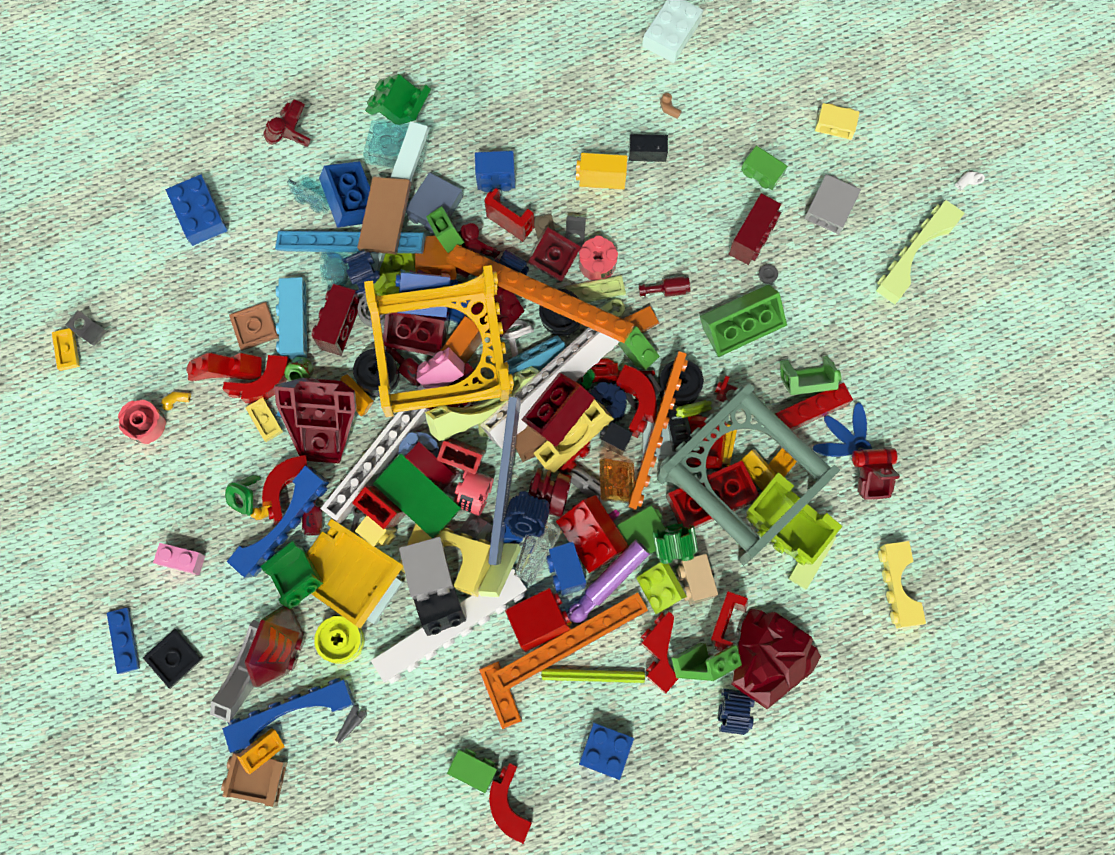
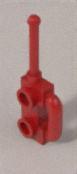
M601 358L597 364L591 367L595 372L593 383L616 382L622 371L618 370V363H614L611 359ZM654 370L640 371L645 376L651 374L652 376L655 375Z

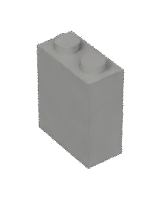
M826 174L804 219L839 235L861 189L857 188L854 184L839 180L836 176Z
M440 537L399 548L412 599L423 601L429 599L431 594L437 593L438 596L450 593V589H453L454 585Z

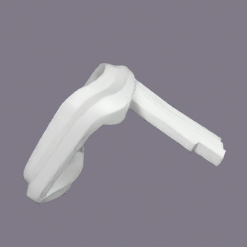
M518 319L502 336V338L509 340L512 358L519 355L515 338L534 332V328L529 323ZM515 326H521V327H522V328L519 329V330L510 331V329L513 328V327H515Z

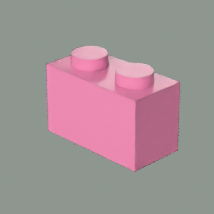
M447 348L444 351H439L432 359L427 362L424 361L418 366L416 380L425 389L448 386L464 375L465 363L450 348Z
M159 543L153 563L200 575L205 555Z

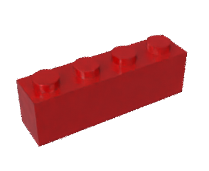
M841 383L838 385L837 390L821 392L775 413V415L793 431L848 406L853 401V398L845 383Z

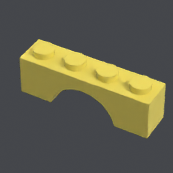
M594 400L557 447L546 441L533 454L545 469L555 473L603 430L604 426L613 421L614 418L601 403Z
M898 542L881 546V550L878 551V557L880 562L884 564L885 570L882 571L883 581L888 585L889 591L886 592L888 603L892 605L893 612L890 613L892 624H895L896 628L926 624L922 603L908 597L901 585L903 570L913 562L910 542Z

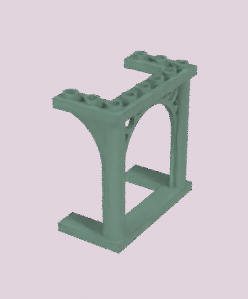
M750 383L745 387L741 385L733 393L731 401L725 400L719 407L721 411L716 415L712 413L704 421L706 425L702 429L699 427L695 429L690 435L692 439L687 443L683 441L675 449L677 453L673 457L670 455L666 457L659 467L660 470L657 472L659 474L657 480L662 485L665 482H670L685 491L746 551L738 559L743 566L753 559L840 471L835 464L832 467L826 464L753 394L755 388ZM739 410H742L746 415V420L742 424L738 423L735 418V414ZM751 415L754 417L753 420L757 421L758 423H750ZM730 416L732 425L727 427L725 426L724 422L727 423L729 421ZM753 429L767 434L817 480L761 538L714 493L707 479L706 459L710 448L721 436L733 430ZM714 433L716 438H711V434ZM699 447H702L704 449V452L702 454L693 452L700 450ZM694 457L701 461V465L692 468L686 464V460ZM700 472L702 476L698 479L696 475L693 476L691 473Z

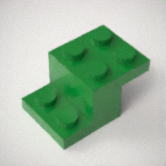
M400 74L389 76L378 81L375 86L376 91L368 99V106L365 111L371 115L381 113L395 125L415 121L431 88L426 84L415 87Z

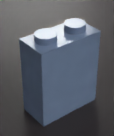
M429 172L406 207L408 219L414 224H418V222L423 224L426 230L434 233L426 216L442 206L449 217H451L463 198L462 189Z

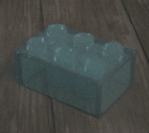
M372 120L363 152L366 164L394 169L408 127ZM428 135L414 173L421 174L429 144Z

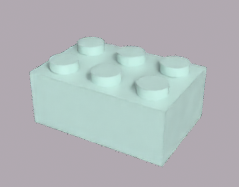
M667 0L644 34L642 47L675 63L699 26L703 9L685 0Z

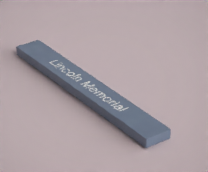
M510 397L508 401L488 561L490 565L501 564L506 525L503 521L508 508L521 399L516 397Z

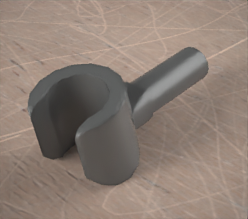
M355 505L352 508L354 518L350 529L353 533H355L359 519L365 515L363 512L355 513L357 509Z

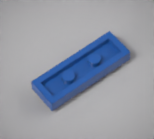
M129 608L107 612L117 674L140 669Z

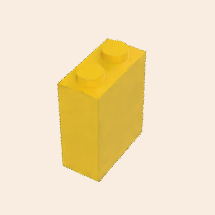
M581 153V160H577L576 180H580L579 187L625 189L627 155Z

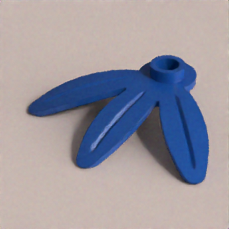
M858 402L854 407L852 422L854 435L836 419L824 416V421L828 428L845 444L822 443L813 446L815 452L830 457L848 456L859 448L872 449L871 444L866 441L867 419L862 404Z

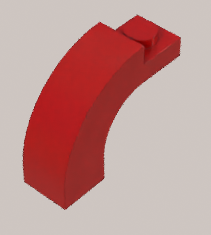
M268 355L266 369L258 380L251 383L223 382L222 389L229 397L240 398L241 396V399L248 404L254 403L261 398L267 400L275 395V385L287 381L285 368L291 360L287 356Z
M624 365L616 382L620 390L623 389L624 392L633 395L639 401L638 410L629 426V431L633 433L632 436L638 438L640 433H644L648 422L654 424L657 415V401L654 388L649 379L637 369Z
M306 455L293 457L281 462L269 473L265 480L262 491V507L271 505L267 510L269 520L273 519L274 525H278L282 519L279 501L280 493L284 487L292 483L304 466H307Z
M509 763L508 767L504 765L499 778L503 779L502 782L493 780L489 794L490 810L497 826L507 836L524 844L532 821L515 813L509 804L508 789L518 767Z

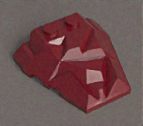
M750 609L740 625L739 631L741 636L740 641L737 643V648L742 665L733 670L731 685L765 709L770 708L785 696L787 692L813 673L821 656L818 649L811 645L813 642L812 636L777 612L766 614L762 610Z

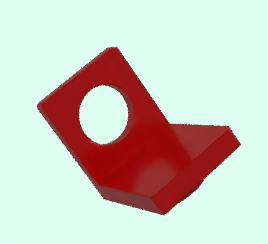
M725 376L723 382H718L715 392L718 393L716 400L724 402L727 400L726 393L729 390L736 391L738 387L727 384L729 376Z

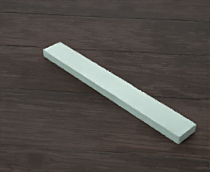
M410 121L390 178L412 180L430 130L428 126ZM371 253L375 261L372 264L374 271H379L385 253Z

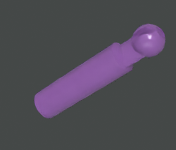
M635 539L585 590L586 594L577 603L570 606L568 610L570 620L576 623L585 621L588 613L596 605L600 606L650 555L648 549Z

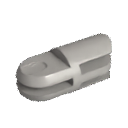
M573 468L568 474L572 476L571 483L579 488L580 492L588 498L596 495L602 503V500L611 491L601 481L579 468Z

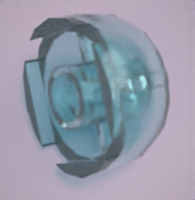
M335 252L320 254V260L324 259V264L320 265L322 283L324 284L325 280L327 282L325 291L331 290L333 284L344 287L348 282L349 276L346 270L350 268L347 263H343L342 259L344 257L341 254Z

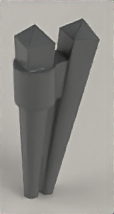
M359 705L352 707L335 739L339 744L367 716L366 711L357 713L360 709Z

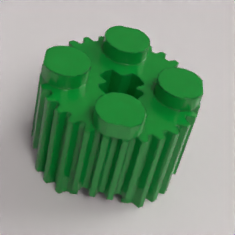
M675 523L667 525L666 530L659 532V529L653 531L656 555L663 564L671 563L673 559L690 561L694 559V554L698 552L694 525H689V527L685 528L682 524Z

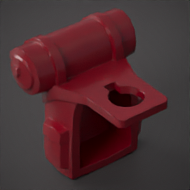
M293 99L282 107L280 118L275 117L267 121L263 135L268 144H277L284 137L303 146H309L311 139L294 130L305 104Z
M469 223L463 225L461 230L458 231L464 241L460 246L479 255L483 253L493 258L500 254V251L478 240L479 228L477 225ZM456 267V273L465 278L471 274Z

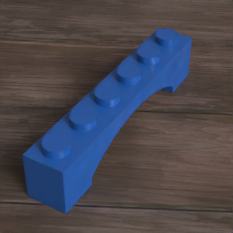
M304 466L292 481L295 484L293 497L278 525L255 544L239 546L226 561L244 578L255 577L261 572L263 563L274 556V550L278 545H282L287 540V534L290 530L295 529L301 523L300 518L304 512L308 513L314 507L313 502L327 491V485L330 482L313 467Z
M336 678L329 681V686L321 689V686H316L308 690L309 694L304 696L296 694L288 698L289 702L284 704L276 702L268 706L269 710L264 712L256 710L248 714L249 718L244 720L236 718L231 720L230 723L227 722L228 726L222 728L229 752L234 753L247 748L266 726L289 712L315 706L331 708L332 712H337L355 705L347 680L341 681V678Z

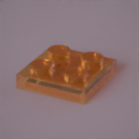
M607 458L600 459L601 500L628 504L635 484L634 463Z

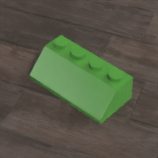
M769 284L700 315L703 330L718 357L787 326L780 292Z

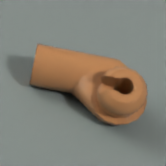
M664 93L660 99L662 111L678 119L682 110L673 107L671 94Z

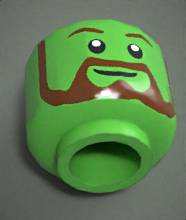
M305 357L293 358L285 368L286 379L292 381L300 378H311L314 371L311 361Z

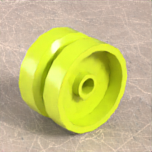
M333 616L318 626L314 645L317 653L324 660L335 664H347L354 661L361 654L365 645V636L362 628L360 629L343 616ZM340 637L343 638V642L338 643V639Z

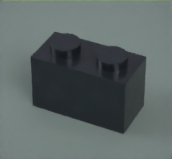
M630 134L629 161L666 162L668 135Z
M611 422L609 426H604L600 434L601 446L622 456L633 433Z

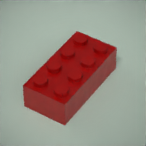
M742 460L707 476L714 493L733 512L754 503L759 496ZM681 488L668 493L666 499L677 522L682 524L683 527L686 528L689 525H694L696 529L714 521Z

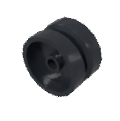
M557 289L579 299V297H577L572 291H569L567 289ZM539 305L541 322L550 334L568 336L580 328V323L563 315H558V313Z
M369 349L361 353L355 360L353 376L359 387L367 395L380 397L378 387L380 386L376 350ZM385 351L392 393L398 386L400 373L392 355Z
M688 360L685 371H681L679 379H682V385L673 394V398H676L674 405L678 407L694 403L703 388L704 379L702 371L696 364ZM674 361L667 364L660 374L658 385L662 389L659 392L661 398L663 397Z

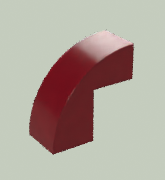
M420 442L405 456L442 491L456 477L442 462L437 461V458Z

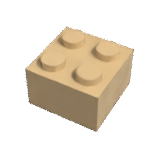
M707 554L679 563L676 574L678 580L683 581V591L687 596L684 598V601H688L689 605L713 599L718 595Z

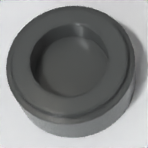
M766 264L760 268L758 277L761 282L772 284L778 278V270L775 266Z

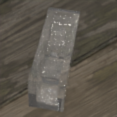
M547 522L544 534L540 538L527 535L514 575L532 585L547 559L546 556L549 555V549L554 547L562 530Z

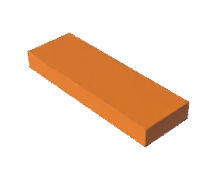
M498 661L479 669L501 728L504 729L522 720L510 689L501 693L492 676L494 672L501 669Z

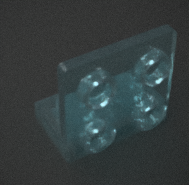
M307 177L304 178L301 184L291 179L287 181L295 201L301 205L305 203L310 205V208L318 214L322 212L327 215L330 207L322 185Z

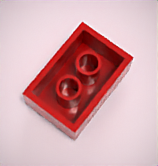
M596 495L582 500L556 521L569 543H574L577 555L589 573L603 567L629 547Z

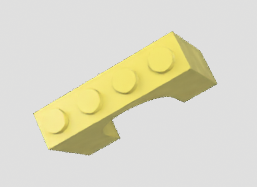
M415 524L407 546L432 538ZM444 528L436 538L440 537L442 539L444 547L454 546L459 548L463 557L454 587L460 592L478 597V591L490 567L488 561L491 543L483 539H479V541L472 540L471 536L461 533L459 536L453 534L454 531Z

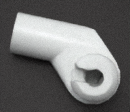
M966 172L957 181L955 187L962 191L967 185L982 183L985 176L978 172Z

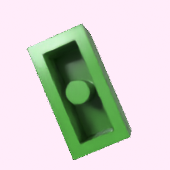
M756 146L744 161L741 170L746 177L757 180L761 187L773 190L785 174L788 166Z
M442 206L426 216L435 236L447 253L451 252L456 245L460 246L464 243L455 224Z
M637 326L633 327L625 343H618L637 368L646 370L660 357Z
M466 747L464 751L459 749L447 774L486 793L498 768L494 767L495 762L485 757L483 761L476 758V752Z

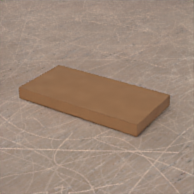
M372 178L357 247L359 251L397 254L411 187L410 180Z

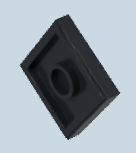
M177 629L170 632L143 657L145 662L169 689L203 660Z

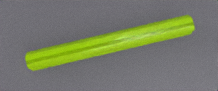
M544 669L541 671L542 680L644 683L645 672Z

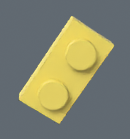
M264 398L245 407L265 442L283 433Z

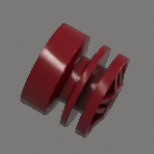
M538 468L531 480L528 493L534 496V498L537 497L539 500L548 501L550 504L549 515L562 517L572 476L558 473L556 480L552 481L550 470L547 471L544 479L542 478L543 469Z

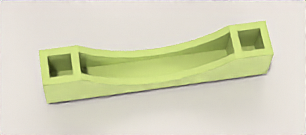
M947 200L941 206L937 204L931 212L934 215L931 220L927 218L920 226L923 229L921 233L916 232L910 240L912 245L909 248L905 246L899 254L902 257L899 262L894 260L888 268L891 271L889 275H883L878 281L879 288L876 292L892 303L896 304L911 285V264L917 250L929 240L949 234L965 214Z
M530 366L514 373V387L512 394H509V398L540 371ZM494 398L471 407L459 408L446 405L436 407L425 412L430 433L439 441L449 439L456 433L467 431L476 424H482L506 401Z

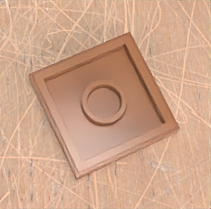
M267 302L229 314L241 351L279 338Z

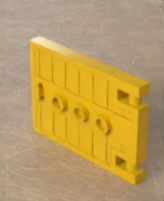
M331 519L327 524L331 527L327 533L322 531L307 552L323 582L311 594L361 629L403 568V565Z

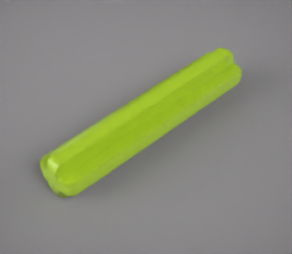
M704 400L680 406L676 409V416L678 418H685L708 412L712 409V402Z

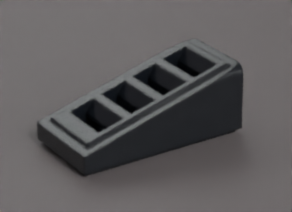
M669 409L666 416L669 417V437L672 451L677 452L675 449L683 441L687 443L692 439L690 436L692 433L688 417L672 420L673 417H677L676 409ZM681 424L684 425V426L674 427V425H681Z

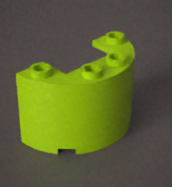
M779 472L746 512V519L757 528V534L760 537L800 499L799 496L791 491L794 485ZM806 504L771 542L774 543L773 548L781 554L783 552L787 553L803 566L805 564L813 565L843 526L828 513L820 515L811 506Z

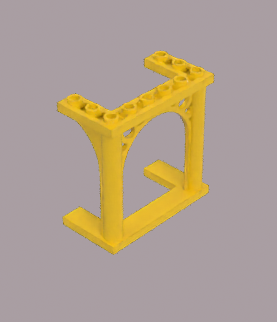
M492 265L483 266V273L471 281L435 289L377 296L373 281L364 282L367 304L371 313L380 386L378 387L381 408L385 417H393L395 412L500 398V401L509 399L514 383L512 374H509L508 362L503 360V354H506L505 342L500 341V334H503L502 323L497 321V315L500 314L499 303L494 301V295H497L498 278L497 272L492 271ZM471 300L467 308L461 306V303H467L466 301ZM478 302L484 305L483 311L478 315L472 314L471 308ZM448 307L466 314L475 323L481 334L483 351L478 366L469 377L450 386L391 394L380 319L381 314ZM487 313V316L485 317V322L487 323L485 325H482L480 323V318L484 317ZM489 338L490 342L486 343L484 339ZM487 356L492 357L490 358V360L493 364H495V366L490 363H486ZM485 367L493 371L494 377L486 379L481 375L480 370ZM478 377L479 381L483 384H478V382L473 384V378Z

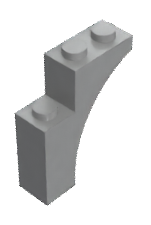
M255 620L248 627L245 640L229 675L211 701L210 715L229 723L254 687L247 671L245 660L260 622Z

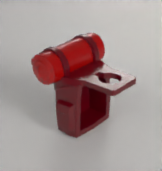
M895 448L860 449L852 452L853 465L860 467L857 491L864 500L891 498L896 479L900 478V475L893 469V465L897 463L898 459Z

